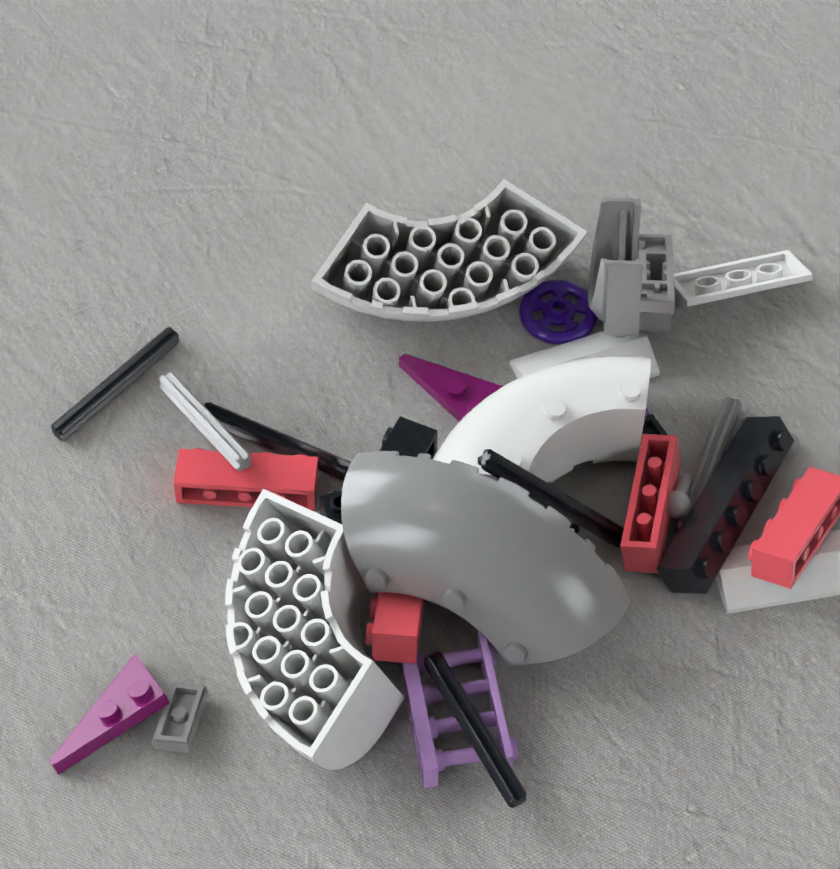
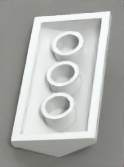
M789 250L674 274L675 304L677 309L802 283L813 280V274Z
M639 330L638 336L629 335L627 337L605 335L604 331L510 360V366L517 379L551 365L599 356L652 358L650 378L660 375L649 339L641 330Z
M840 530L828 533L792 589L751 576L752 561L748 560L751 544L733 547L715 578L727 614L840 595Z

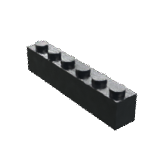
M780 416L746 417L656 567L672 593L707 594L794 443L793 437Z

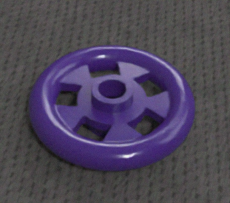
M567 280L542 282L524 295L519 308V315L524 328L535 338L550 344H564L586 337L593 330L598 320V317L588 307V290L577 283ZM552 293L554 297L546 302L541 299L542 296ZM568 295H572L576 297L579 301L573 304L569 299L565 297ZM555 308H562L564 310L557 311ZM542 310L544 319L535 320L533 311ZM575 313L585 315L581 323L573 321ZM550 325H565V331L550 330Z

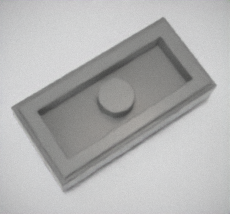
M171 682L167 693L170 703L162 708L152 739L154 749L190 753L208 697L207 686Z

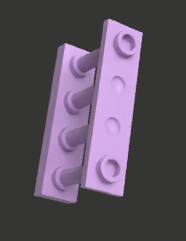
M478 630L477 648L442 654L450 667L480 663L484 679L460 684L468 697L487 694L491 711L478 714L486 727L494 726L497 745L513 770V760L519 759L516 738H509L493 664H497L496 648L491 642L488 643L487 638ZM418 653L416 664L399 662L423 788L438 786V774L444 771L445 767L481 762L473 747L442 752L441 748H434L433 739L438 738V734L463 730L455 717L435 719V716L428 717L426 707L431 706V702L444 701V698L437 687L429 688L428 684H421L420 675H425V671H427L424 666L426 656Z

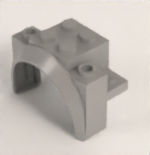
M603 198L601 200L590 265L588 307L600 321H604L605 335L627 337L629 335L638 336L639 330L654 333L671 331L672 313L674 314L675 310L672 235L639 234L641 199Z

